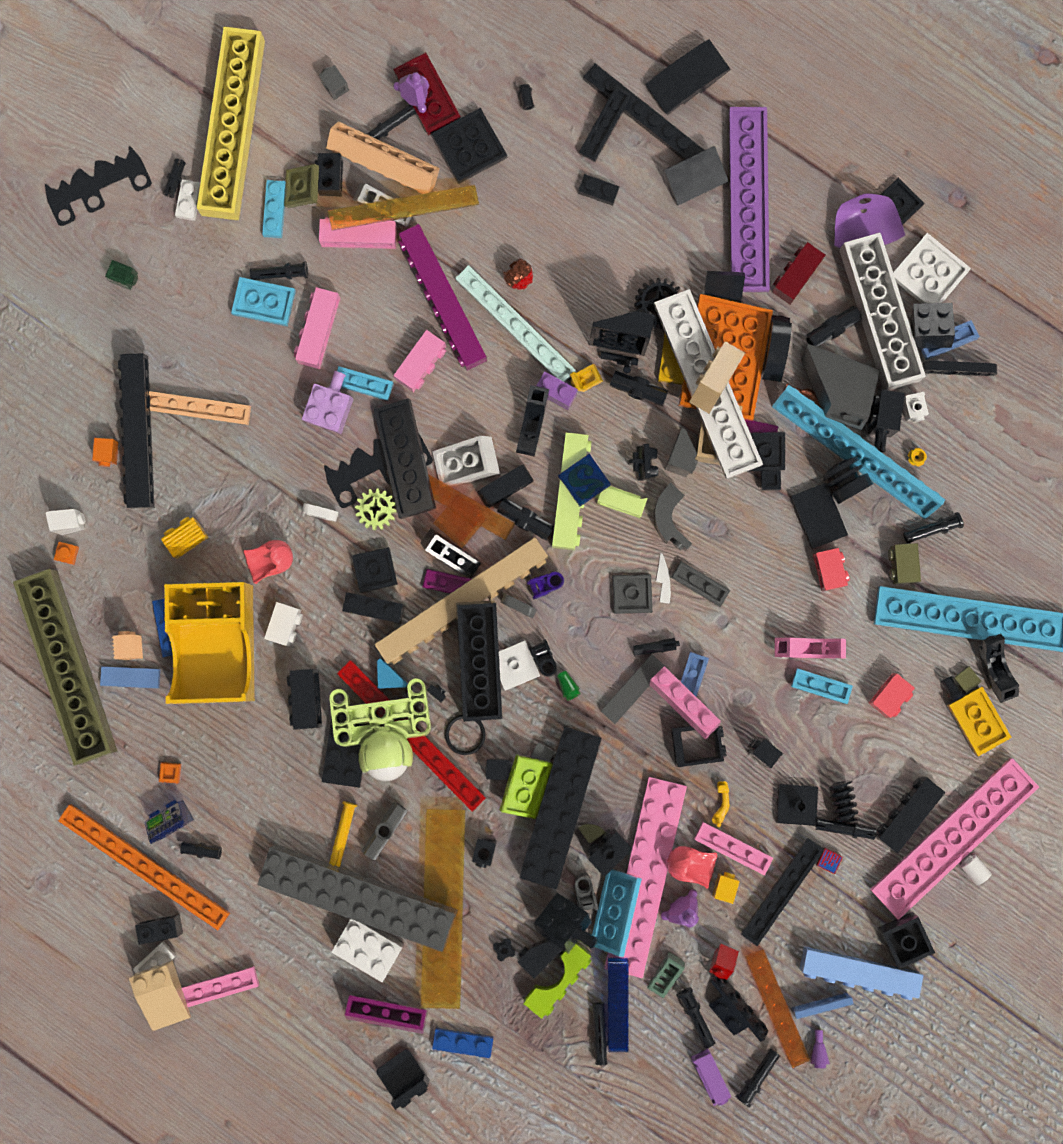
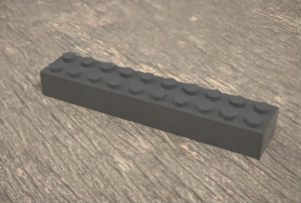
M279 845L269 848L257 884L266 889L440 952L446 947L458 909L338 866H333L327 862Z

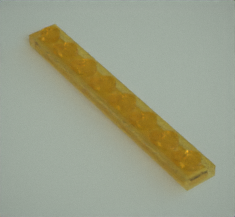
M472 185L328 210L327 214L331 231L476 206L479 204L476 187Z

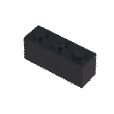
M346 592L342 611L401 624L405 605Z

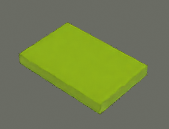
M516 755L499 810L503 813L536 819L553 764L548 761Z

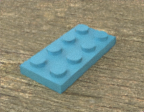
M612 869L606 875L592 933L598 939L594 947L613 955L624 957L641 878Z

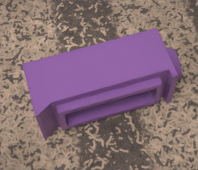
M709 1049L691 1056L713 1105L718 1104L720 1106L727 1103L731 1095Z

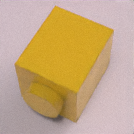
M725 871L724 875L718 873L712 896L715 899L733 904L740 882L735 878L736 875Z

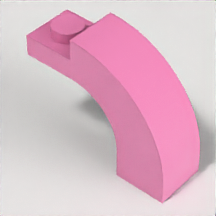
M775 638V657L846 658V639Z

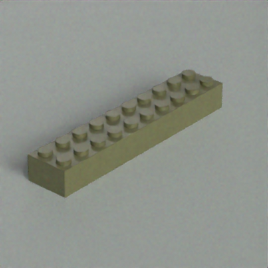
M47 569L14 581L13 584L73 765H81L118 752L58 571Z

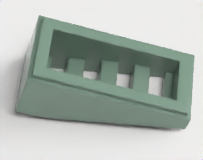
M668 952L647 988L664 999L685 969V962ZM665 969L671 971L673 974H669L665 971ZM662 975L663 977H665V978L668 979L669 981L667 982V981L663 980L662 978H660V976ZM658 982L661 985L665 986L664 989H662L655 983Z

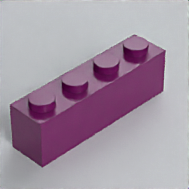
M349 995L345 1017L349 1020L423 1034L427 1010Z

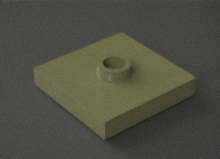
M311 164L286 170L285 207L293 208L317 203L318 165Z

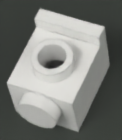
M924 392L904 397L903 410L906 421L920 422L925 420L924 417L929 414ZM915 404H918L919 410L915 409Z

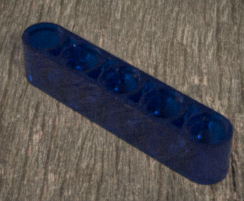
M608 957L609 1053L629 1052L628 957Z

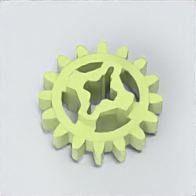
M378 488L375 493L369 489V495L362 493L363 500L357 499L360 506H355V509L360 511L356 513V516L362 517L359 522L361 524L366 522L365 527L367 529L372 525L374 531L377 526L381 530H383L384 524L390 526L388 521L395 520L392 514L397 513V510L393 509L396 506L395 502H390L393 497L391 495L386 497L387 491H383L380 494ZM373 498V501H371L369 504H366V502L369 499ZM381 498L388 503V507L381 504ZM376 505L381 509L377 511V514L372 511V508L374 509ZM364 512L371 515V521L365 517ZM383 515H387L382 521H379Z

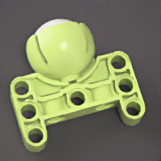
M415 678L408 683L409 698L350 706L349 695L345 691L336 689L331 692L330 707L334 740L343 747L361 745L359 765L363 773H368L371 777L380 781H391L400 777L407 767L412 766L413 751L407 738L425 736L431 730L427 690L424 682L420 679ZM416 683L422 685V690L419 693L412 692V686ZM338 694H343L344 701L337 704L335 697ZM419 702L425 706L424 710L420 713L414 710L415 704ZM378 708H384L386 711L382 718L376 717V710ZM340 713H345L347 716L344 723H338L337 721ZM409 718V720L394 721L395 719ZM419 722L427 724L425 731H417L416 727ZM366 723H369V724H370V725H365V726H358V727H356V725H359V724H366ZM347 732L349 735L348 741L341 743L339 740L340 734Z

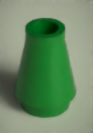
M567 671L557 675L563 698L565 697L569 701L581 694L579 686Z

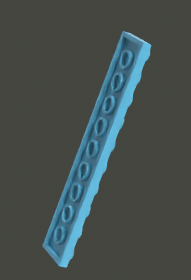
M788 385L773 404L772 408L843 460L857 456L859 461L852 464L854 468L862 464L863 468L859 472L862 474L868 473L874 483L923 519L930 516L945 502V499L939 493L933 491L924 482L900 467L890 457L885 456L875 446L870 445L860 435L847 428L845 424L825 417L824 410L812 400L802 395L796 388Z
M882 586L878 587L873 625L981 641L989 636L1002 634L1005 638V644L1063 652V613Z

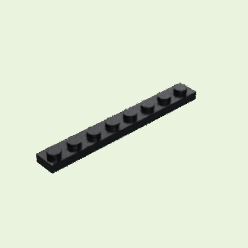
M596 63L583 76V80L606 99H609L615 86L631 93L633 96L624 113L683 160L704 151L703 148Z

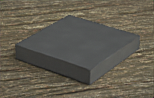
M651 574L613 575L614 614L653 613Z

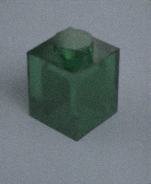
M112 260L105 278L113 284L131 290L138 281V273L134 268Z

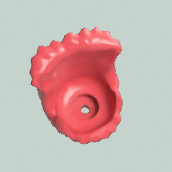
M272 540L258 548L244 550L246 563L255 584L265 577L285 572L293 562V553L290 546L281 540Z
M679 846L673 849L668 856V872L679 881L697 883L708 889L714 872L717 853H704L691 847Z

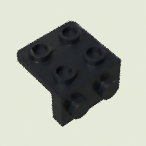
M404 1049L376 1071L378 1077L392 1096L391 1105L395 1110L399 1107H406L411 1103V1098L416 1095L419 1097L428 1090L427 1087L430 1080L409 1049Z

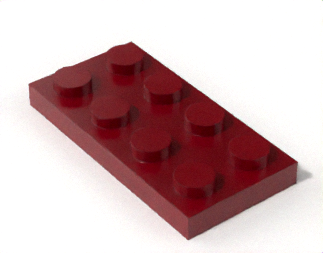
M427 53L393 69L398 81L408 74L415 72L425 77L428 81L429 88L427 89L428 94L425 103L426 112L420 113L417 106H413L428 136L461 118Z

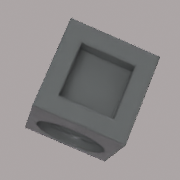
M335 65L325 68L319 75L323 86L333 100L349 91L346 80Z

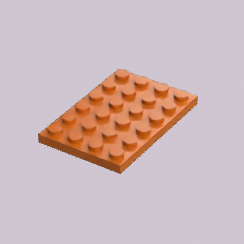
M700 294L698 296L697 308L715 350L717 346L721 348L726 341L745 352L731 376L729 384L738 405L743 406L742 415L744 419L753 421L773 310ZM683 377L678 406L697 410L695 405L689 403L692 396Z

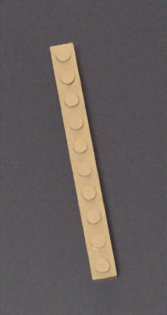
M536 537L374 645L387 664L392 663L395 665L403 659L402 655L407 652L409 654L419 649L418 645L423 641L428 643L435 638V633L438 631L443 633L451 627L450 623L457 620L456 603L484 601L487 598L489 601L499 595V590L502 588L505 590L515 585L514 580L519 577L524 579L531 574L529 570L535 566L539 569L545 565L548 555Z

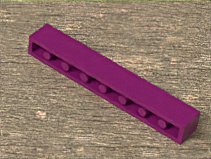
M417 224L399 233L400 240L398 243L402 251L406 250L409 256L406 259L410 267H415L417 271L415 277L419 285L423 283L425 287L423 293L427 301H432L434 305L431 307L436 318L440 317L442 321L440 323L441 329L444 334L448 333L450 337L448 342L452 350H457L459 356L456 358L460 366H465L468 371L486 362L487 357L421 226Z

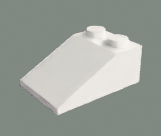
M478 436L432 451L440 488L500 474L492 437Z

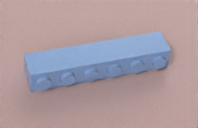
M806 946L803 948L799 968L805 977L816 979V976L823 977V980L829 983L841 981L845 986L854 988L855 985L862 986L863 990L874 992V989L881 990L882 994L893 996V993L900 994V997L906 1000H912V998L919 999L924 977L919 971L905 968L898 969L896 966Z

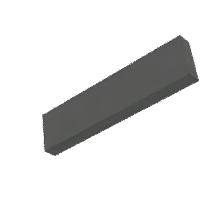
M651 654L601 712L616 724L650 686V680L665 665Z

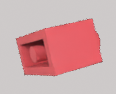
M839 548L813 554L822 592L848 585L849 574L847 570L844 571L843 563L845 559Z
M892 673L869 701V704L886 718L896 717L901 711L900 706L904 701L908 702L912 698V691L915 688L897 673Z

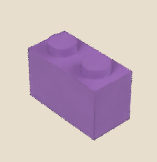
M545 371L536 385L537 387L549 389L548 400L566 410H569L578 392V389Z

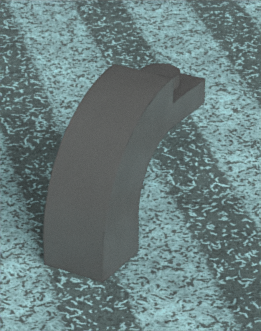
M670 483L656 502L654 524L657 533L665 544L672 539L674 541L672 544L677 549L686 551L692 543L675 528L672 521L673 509L685 495Z

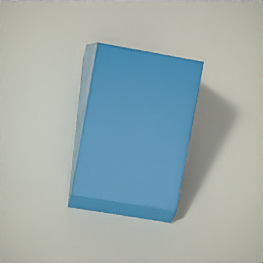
M379 658L377 661L378 688H407L408 683L382 658Z

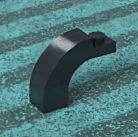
M772 315L768 348L762 369V379L782 381L792 323H790V318Z
M530 385L516 453L535 457L549 389Z
M1002 634L989 636L983 640V645L979 646L983 670L1000 703L1019 696V684L1010 672L1005 659V638Z

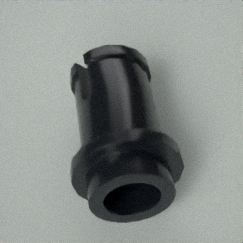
M529 84L519 86L518 90L523 110H531L535 107L531 94L532 87Z
M952 676L941 681L950 696L948 698L952 699L953 702L963 697V691L959 690Z

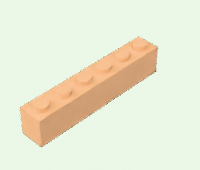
M339 121L330 129L326 149L331 150L333 153H341L342 156L350 161L359 163L369 170L376 171L386 178L398 181L403 186L411 187L421 194L428 195L435 187L440 168Z

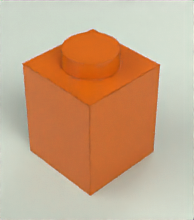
M94 438L92 461L98 463L100 467H110V464L117 465L119 442L114 439Z

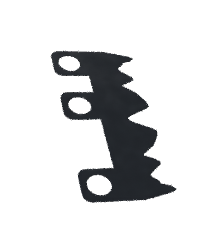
M131 146L128 148L129 154L126 159L115 156L114 165L107 161H95L93 177L79 168L72 176L70 185L62 180L59 189L56 190L45 184L47 202L59 226L69 224L76 219L70 205L71 202L81 198L89 213L102 209L105 206V202L99 190L126 177H129L134 190L137 192L152 185L142 159ZM138 175H144L147 179L146 184L142 187L135 184V178ZM92 196H96L100 200V204L96 208H91L88 205V199ZM61 210H68L71 215L69 220L61 221L58 216Z
M419 434L423 453L428 458L426 466L433 462V458ZM375 439L373 442V456L357 448L351 457L350 465L340 461L338 471L331 470L328 466L324 465L327 483L341 508H346L357 502V496L351 484L377 470L381 471L386 483L391 484L390 478L386 475L387 466L380 439ZM343 491H349L352 494V499L349 503H343L340 500V494Z

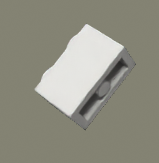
M276 602L264 639L285 646L293 644L297 635L294 632L296 625H300L303 614H300L301 610Z

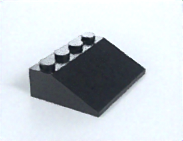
M640 310L639 312L634 311L593 322L589 345L645 356L651 338L655 315L651 314L650 311Z

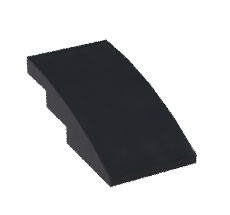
M708 39L646 83V86L664 112L669 115L682 103L686 104L698 93H703L731 69L711 40Z

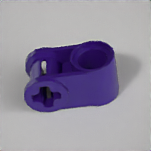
M552 572L527 581L526 583L530 585L534 595L532 597L533 600L562 588L564 585L562 574ZM553 576L561 578V583L558 586L551 585L550 580Z

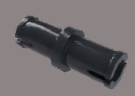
M178 158L174 159L172 169L167 174L166 178L168 180L162 193L166 197L169 194V198L175 197L176 189L182 181L181 175L186 165V162L183 160L179 164Z
M183 841L180 853L194 855L201 859L207 857L219 860L222 848L208 846L205 843L195 844Z

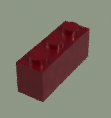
M809 242L804 247L800 245L794 254L796 256L793 262L789 261L783 269L786 271L783 277L779 275L772 284L775 286L772 293L789 305H791L826 256V254Z

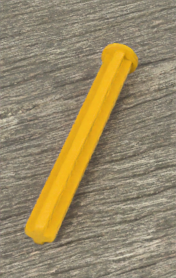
M346 801L342 802L344 806L329 864L338 867L341 866L354 810L358 806Z

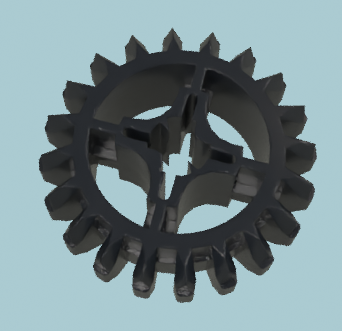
M660 278L656 279V283L651 279L649 280V285L644 283L643 289H638L639 295L635 296V300L638 302L634 303V307L639 308L636 310L638 312L640 310H647L646 308L656 312L654 302L658 301V298L659 300L667 298L664 296L663 291L672 296L678 294L677 292L680 290V287L673 288L674 281L670 285L667 284V278L664 279L663 283H661ZM656 291L655 298L644 301L649 293ZM658 314L654 318L653 329H655L656 324H659V328L663 329Z

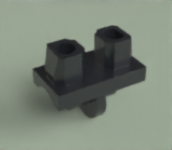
M649 444L637 446L636 452L632 453L633 459L627 460V465H633V472H637V481H644L658 476V467L650 466V459H657L658 449L650 447Z

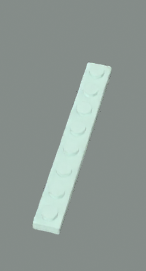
M469 265L455 278L554 377L566 382L571 377L570 374L576 372Z

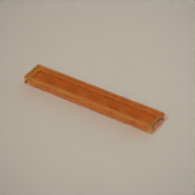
M429 475L435 501L501 539H507L515 526L514 522Z
M762 948L746 955L748 965L791 1067L795 1068L809 1062L810 1058L764 949Z

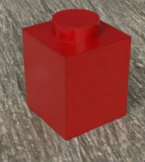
M720 944L714 951L709 972L715 974L718 978L727 980L734 972L739 951Z

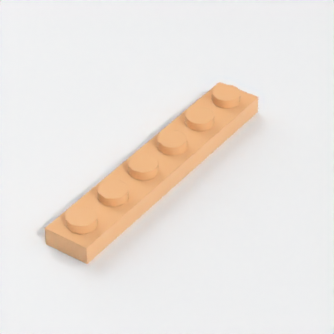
M149 391L150 411L249 425L251 406Z

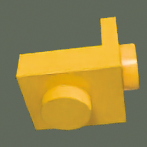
M591 364L577 373L572 372L570 374L572 386L582 392L603 382L595 364Z

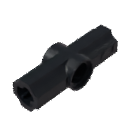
M853 305L839 315H833L828 318L821 326L805 335L807 343L819 347L828 340L837 338L846 329L862 320L859 309Z
M615 370L609 385L612 388L628 393L634 399L646 400L659 406H663L669 391L651 384L645 378L639 376L632 377Z
M504 498L497 510V513L513 521L519 528L527 532L530 531L545 541L554 528L553 525L539 518L533 511L526 507H520Z

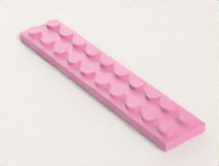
M1009 758L870 889L871 892L899 920L1030 797L1039 786L1013 758Z
M648 777L632 845L633 850L631 851L626 871L627 874L642 879L624 957L607 953L604 969L643 978L667 875V860L673 849L687 788L685 785Z

